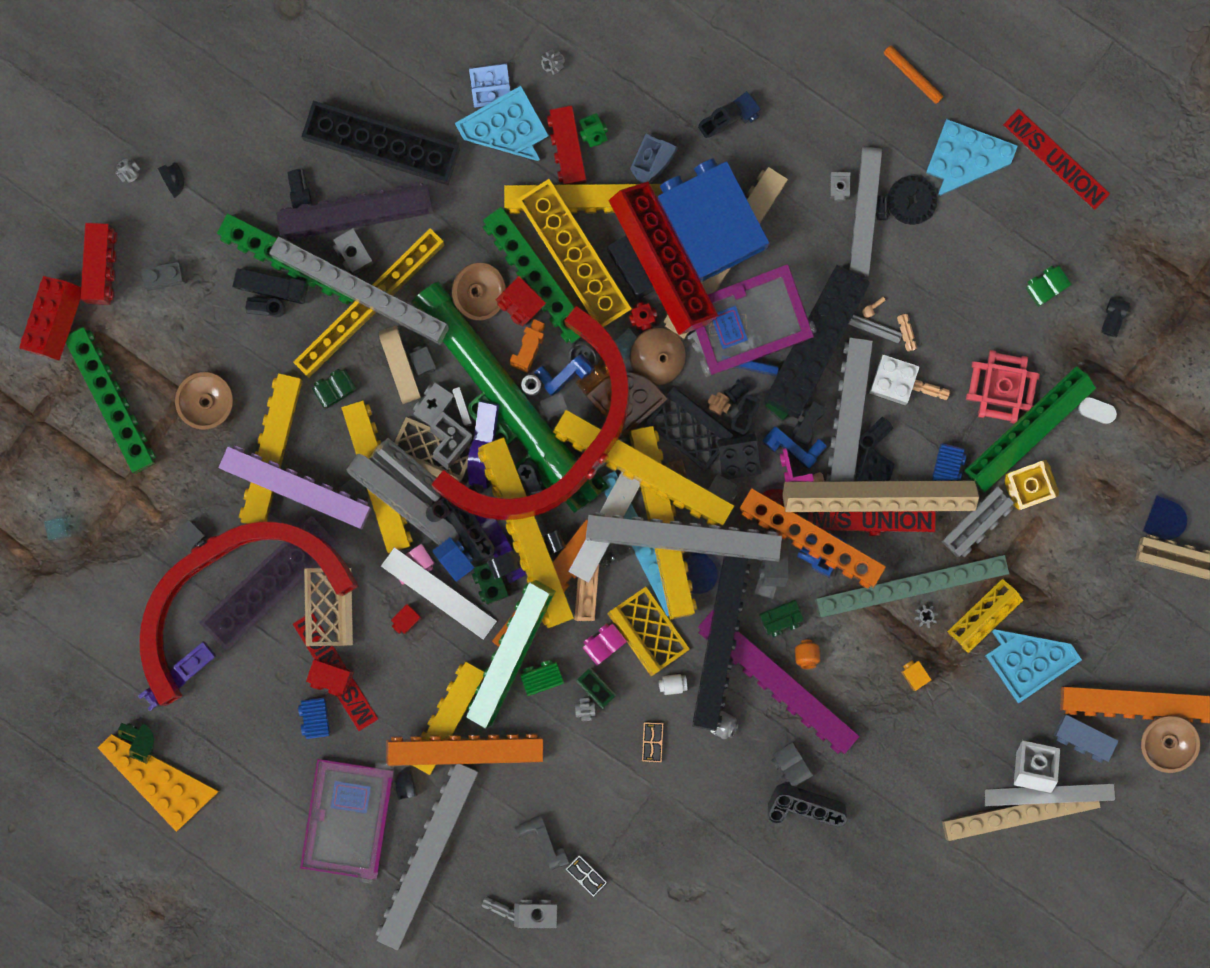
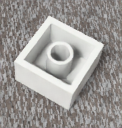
M882 355L869 393L906 405L909 401L919 366Z
M1022 741L1016 752L1014 785L1052 793L1058 782L1060 748Z

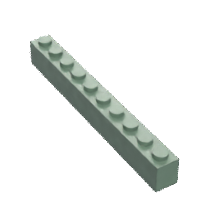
M1005 555L878 584L875 588H860L815 599L819 618L1007 575L1009 570Z

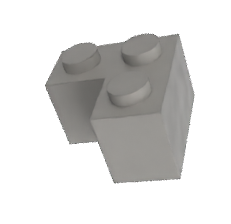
M444 412L430 426V432L442 441L433 452V458L446 469H449L472 442V434Z

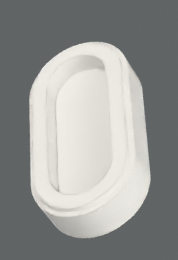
M1090 397L1085 398L1078 406L1081 415L1103 424L1113 422L1117 415L1112 405Z

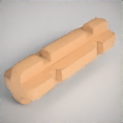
M908 314L899 315L897 319L898 323L901 324L900 330L904 342L906 341V350H916L917 344L913 340L915 338L911 324L908 323L910 321Z
M915 380L912 388L918 392L922 391V393L927 395L939 396L943 400H947L950 394L948 389H940L938 386L929 383L924 384L919 380Z

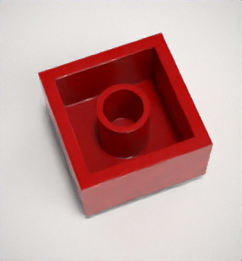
M520 276L495 299L498 302L499 308L507 311L511 315L512 321L517 325L520 324L522 327L546 304Z
M314 659L306 682L311 683L310 687L323 690L326 688L329 689V694L342 696V694L348 693L355 671L320 659Z

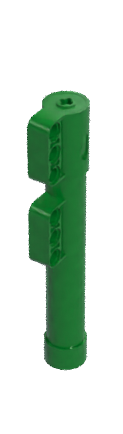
M437 281L420 292L411 301L413 307L448 325L449 330L443 339L444 344L482 392L469 404L468 409L475 421L477 420L475 406L479 401L499 404L495 440H498L499 434L503 433L506 436L505 442L508 446L518 438L528 451V455L516 464V470L518 471L523 462L527 460L533 461L537 465L545 489L549 488L564 477L577 462L576 457L563 441L555 437L556 434L553 433L465 317L458 311L452 302L453 299L441 283Z

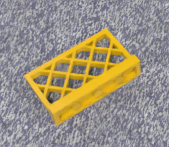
M644 587L607 613L650 676H653L690 650L647 587ZM645 593L649 599L648 606L637 604L638 596ZM625 605L634 606L632 617L625 616L621 608ZM637 607L647 609L646 619L635 617ZM650 610L658 611L660 614L659 622L648 620ZM634 620L645 622L643 633L635 631L633 628ZM648 623L658 625L657 635L646 633ZM661 625L669 627L671 630L670 638L659 636ZM645 636L656 638L654 648H649L644 644ZM659 639L669 640L668 651L657 649ZM672 641L679 642L683 650L679 653L670 652ZM656 652L667 654L666 662L662 665H659L655 659Z

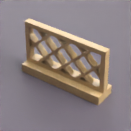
M406 417L395 440V444L398 446L399 443L407 440L410 450L405 452L432 476L437 478L445 470L443 469L445 467L443 465L440 467L434 465L432 461L433 455L430 456L427 446L435 443L439 446L441 440L434 435L435 440L425 444L422 434L430 432V427ZM407 424L415 426L418 433L407 436L405 431ZM420 436L423 445L412 448L409 439ZM425 448L428 457L424 459L416 458L414 451ZM459 456L458 460L452 464L460 462L462 467L460 475L452 473L450 468L448 471L445 470L460 483L467 470L468 456L463 458Z
M322 568L304 569L306 646L353 645L352 591L344 596L337 595L330 582L326 579L327 576ZM311 573H316L320 577L315 585L311 581ZM322 582L329 587L324 594L318 589ZM314 591L321 597L316 604L311 600V595ZM331 591L336 597L333 604L326 598ZM323 601L329 606L325 613L318 608ZM314 611L321 616L316 623H314L311 617ZM331 611L336 614V620L333 623L327 618ZM323 620L330 626L325 633L318 627ZM316 630L321 637L317 642H312V633ZM332 630L336 633V642H332L327 637Z

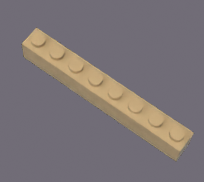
M1099 801L1012 805L944 820L942 824L946 840L951 841L1101 807Z

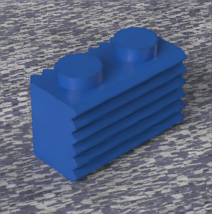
M943 443L940 444L931 481H960L962 473L959 472L960 466L964 465L966 460L964 449Z
M448 537V540L442 542L432 552L457 582L474 568L471 564L473 559L467 551L465 553L462 552L465 549L458 540L454 542L451 537Z
M326 698L301 701V705H298L299 716H303L304 724H301L302 736L305 735L306 739L331 736Z

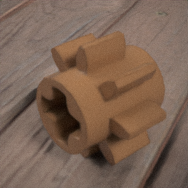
M720 392L716 396L712 394L707 401L710 404L708 409L720 416L723 412L727 414L731 407L728 403L730 398Z

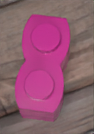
M605 624L598 630L600 632L595 638L590 636L583 642L585 644L583 647L584 651L596 666L627 642L614 624L610 626Z

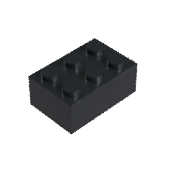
M627 235L608 246L609 255L637 300L655 290Z

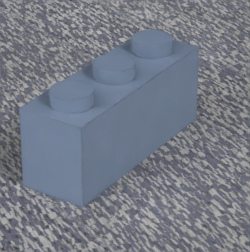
M1068 715L1062 716L1053 735L1057 737L1056 741L1066 746L1069 743L1075 746V751L1081 754L1087 752L1092 755L1091 758L1100 763L1103 761L1109 762L1118 743V740Z

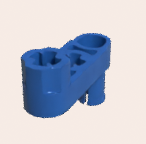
M580 354L555 378L550 375L544 366L538 368L534 374L545 385L546 391L553 396L576 374L581 379H584L595 368L583 354Z
M775 426L762 440L774 452L780 446L787 448V451L808 469L816 463L817 457L827 448L820 439H817L808 451H804Z

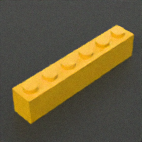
M465 662L464 665H459L455 673L458 676L455 682L451 680L446 689L449 693L445 699L442 697L437 705L439 711L436 716H431L427 723L430 727L427 733L422 732V739H430V736L433 735L442 736V739H449V736L453 735L472 701L477 687L484 679V671L468 662ZM436 765L412 766L431 775Z

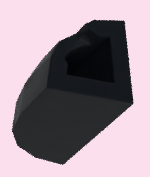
M174 162L169 167L164 165L157 168L174 198L177 197L184 188V177L178 163Z
M411 766L404 768L397 776L396 793L398 800L417 796Z

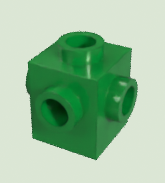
M597 113L579 120L582 131H579L583 142H588L590 148L608 141L605 134L608 132L605 122L600 121Z

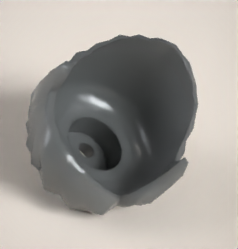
M587 341L575 343L569 350L567 359L569 362L580 354H583L593 367L599 362V353Z

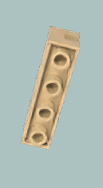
M1152 535L1140 538L1136 561L1210 580V551L1203 550L1198 552L1195 551V547L1184 545L1183 548L1176 546L1177 542L1171 540L1161 542L1158 541V537Z

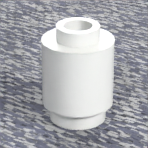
M528 375L522 380V390L526 395L534 396L540 392L541 383L536 376ZM530 383L535 384V388L532 390L528 389Z
M686 675L662 676V680H659L660 692H664V695H671L687 691Z

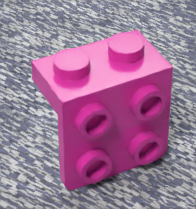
M784 448L782 450L783 453L780 454V461L782 467L786 466L787 470L784 473L785 482H814L812 474L793 478L787 448Z

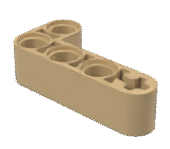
M397 325L379 331V337L402 404L420 399L421 396Z

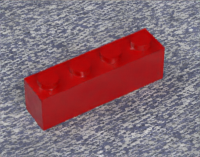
M572 106L551 109L550 115L547 116L548 126L553 127L554 132L550 136L552 146L556 145L557 148L554 158L555 163L560 164L561 171H557L559 183L563 182V185L586 183L573 108Z

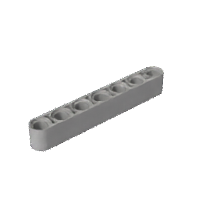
M863 146L849 271L860 277L868 278L882 148Z
M357 454L348 466L347 472L354 479L438 545L448 540V537H451L454 542L460 538L453 525L444 518L438 522L429 521L426 517V510L429 506L364 455Z

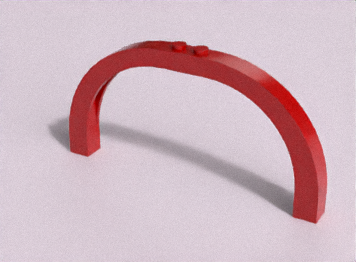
M576 306L564 320L565 324L599 353L609 371L611 379V405L601 431L564 477L549 488L527 497L513 499L489 497L469 489L443 470L431 485L435 491L457 507L481 517L497 520H516L533 517L545 513L569 499L587 479L593 478L598 465L604 464L608 459L609 455L607 454L619 438L626 421L630 397L629 381L622 355L610 334L601 324Z
M256 522L241 525L219 536L209 538L203 546L193 548L189 555L177 562L159 581L147 602L142 618L139 640L141 662L145 677L159 705L168 706L182 697L165 659L163 633L169 608L179 590L189 579L240 546L261 540H280L298 546L314 558L326 574L335 593L344 596L359 587L342 557L317 535L304 529L278 522Z

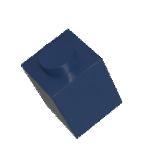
M747 91L733 101L742 112L740 119L744 124L748 121L752 123L760 117L758 114L761 109Z

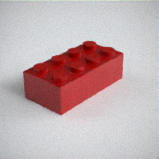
M85 223L81 300L87 304L111 305V300H114L112 281H115V270H113V263L116 262L117 257L116 251H114V244H117L118 234L109 224Z
M43 276L19 348L39 356L60 361L81 299V287L67 281Z

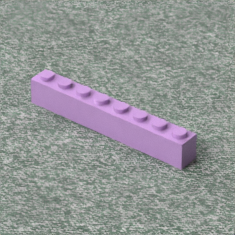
M235 445L233 449L227 447L219 465L220 469L363 529L371 510L367 506L368 502L359 498L357 501L349 499L350 494L340 491L339 494L332 491L333 487L324 483L321 486L314 484V479L308 476L300 478L296 476L298 472L289 468L286 471L279 469L280 465L270 460L268 463L261 461V456L251 453V456L244 454V449Z

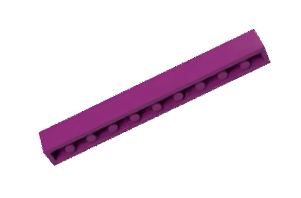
M713 610L697 627L700 629L698 633L706 640L709 637ZM735 632L733 639L736 640V647L730 654L733 664L737 665L739 663L744 667L742 671L748 677L754 676L759 680L757 684L763 690L768 688L773 693L771 697L778 703L783 701L787 705L786 710L793 716L798 714L802 718L800 722L808 729L812 726L817 731L815 735L823 742L827 739L831 743L830 748L837 754L840 752L845 754L860 736L740 632Z

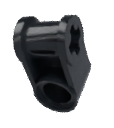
M530 460L523 462L518 468L517 473L526 496L545 490L536 463ZM524 469L531 470L530 474L524 472Z

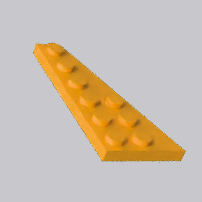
M113 734L97 747L176 832L219 792L152 755L147 764L129 757V749L132 744Z

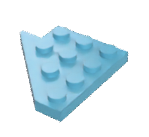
M521 86L455 123L465 141L539 161L540 158L533 145L549 137Z
M946 119L926 173L943 179L938 193L941 196L1009 166L1012 163L1018 146Z
M996 629L992 630V633L1000 645L985 655L1017 703L1022 702L1082 661L1072 644Z

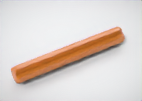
M890 45L885 49L884 55L935 104L942 100L943 95L893 46Z

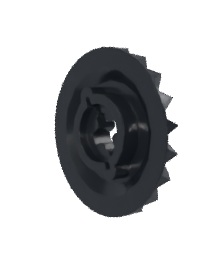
M909 175L900 178L892 185L888 193V207L891 214L904 224L916 225L925 222L933 215L937 206L935 189L930 182L919 176ZM916 191H918L916 195V201L918 202L913 203L912 205H910L909 209H907L910 201L908 199V196L912 197L916 193Z

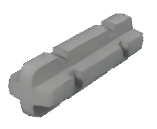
M488 897L484 898L482 907L491 909L492 912L503 917L507 916L508 919L514 921V909L510 910L508 906L497 901L493 902Z

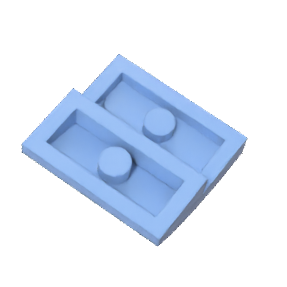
M507 63L469 68L474 108L486 106L510 92Z

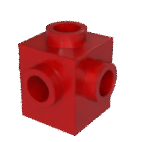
M644 302L634 305V309H631L632 315H629L632 326L636 325L637 330L642 329V331L653 328L652 325L655 324V318H658L655 308H651L649 303L645 304ZM642 312L647 314V317L644 319L640 317Z

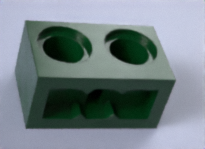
M488 563L473 568L475 573H472L475 584L479 583L481 591L478 593L482 602L486 601V604L489 605L509 597L502 576L494 579L493 574H491L489 579H482L481 572L484 569L490 570ZM491 587L498 589V595L494 598L488 596V589Z

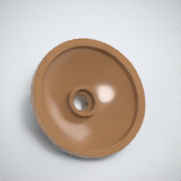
M473 263L464 267L457 274L452 287V297L456 308L462 315L472 320H486L500 310L495 299L506 287L503 277L493 266L485 263Z
M652 328L640 334L634 341L630 351V363L633 371L649 378L655 385L667 384L674 380L682 371L686 357L681 339L674 332L664 328ZM661 355H664L663 361H660Z
M200 372L187 377L180 384L175 396V406L178 415L187 425L200 430H208L221 425L228 418L233 406V395L230 387L221 377L213 373ZM205 399L209 400V404L207 406L203 405V401Z
M1172 715L1163 716L1152 721L1144 730L1141 738V750L1145 760L1156 770L1165 773L1180 772L1188 768L1196 760L1200 750V738L1195 727L1186 719ZM1171 738L1172 742L1167 744L1165 742L1166 739Z

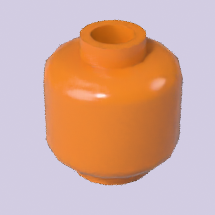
M802 640L801 644L795 647L796 664L801 666L802 669L816 668V665L821 660L819 645L812 643V640Z

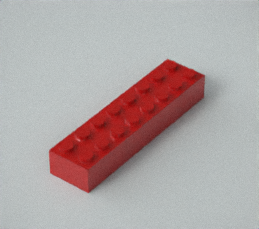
M649 182L631 186L617 192L608 201L678 335L708 325L718 317V314Z

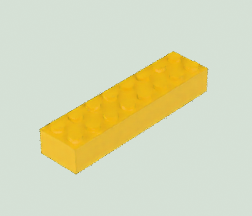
M550 179L517 199L593 319L604 327L632 309Z

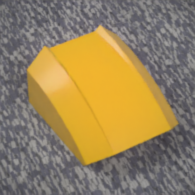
M1047 460L1006 474L1005 485L1010 499L1014 502L1013 506L1018 510L1059 496V489Z

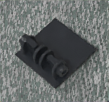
M868 447L865 453H862L861 463H859L860 468L857 469V472L860 474H857L854 482L890 481L895 464Z

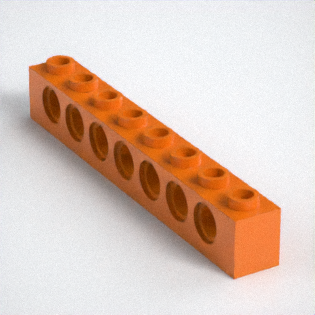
M752 488L740 507V511L743 512L741 515L745 518L758 520L759 526L766 530L769 528L775 530L778 536H782L783 540L787 537L793 541L792 545L801 550L804 547L809 550V555L816 559L821 557L826 560L825 564L833 569L836 567L843 570V575L850 579L853 577L860 580L859 584L867 589L870 587L875 588L886 569V566L797 514L785 512V507ZM760 506L766 507V514L758 515L756 513L757 508ZM781 516L784 522L781 525H775L773 523L774 517ZM794 525L799 526L801 529L797 535H792L789 532L790 528ZM808 536H816L817 542L814 545H809L806 542ZM826 545H831L834 548V552L827 555L823 552V548ZM848 555L851 561L849 564L844 565L840 562V557ZM859 565H865L868 571L865 574H859L856 568Z

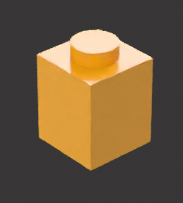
M911 660L903 665L904 670L901 673L913 691L918 690L931 681V678L919 661L914 662Z

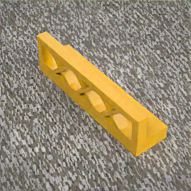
M1002 579L947 632L969 653L1023 599L1011 585ZM1003 587L1008 589L1004 595L998 596V592ZM993 601V605L990 608L984 609V605L987 602ZM979 614L978 620L970 622L973 615ZM960 628H965V632L960 637L955 634Z

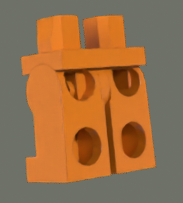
M534 319L531 327L525 328L518 356L512 354L510 359L511 367L529 373L539 350V343L542 344L544 341V323Z

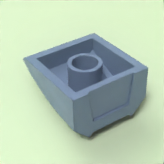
M645 134L630 168L631 172L637 180L643 183H651L666 169L675 156L678 147Z

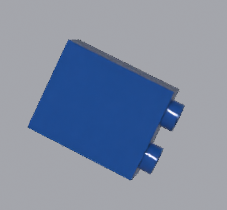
M714 158L696 166L694 171L697 176L686 182H683L680 176H676L661 184L660 188L663 194L658 196V201L701 282L768 249L769 241L728 162L717 165Z

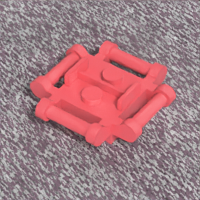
M990 350L987 364L972 362L971 368H973L966 400L980 402L978 417L984 418L986 416L1002 419L1015 424L1018 419L1019 409L1029 411L1034 406L1036 384L1040 374L1026 370L1027 356L1017 357ZM994 361L1018 364L1020 368L994 364ZM986 370L982 396L976 395L980 371ZM1026 378H1029L1027 397L1024 404L1021 403ZM987 404L1012 408V413L986 409Z

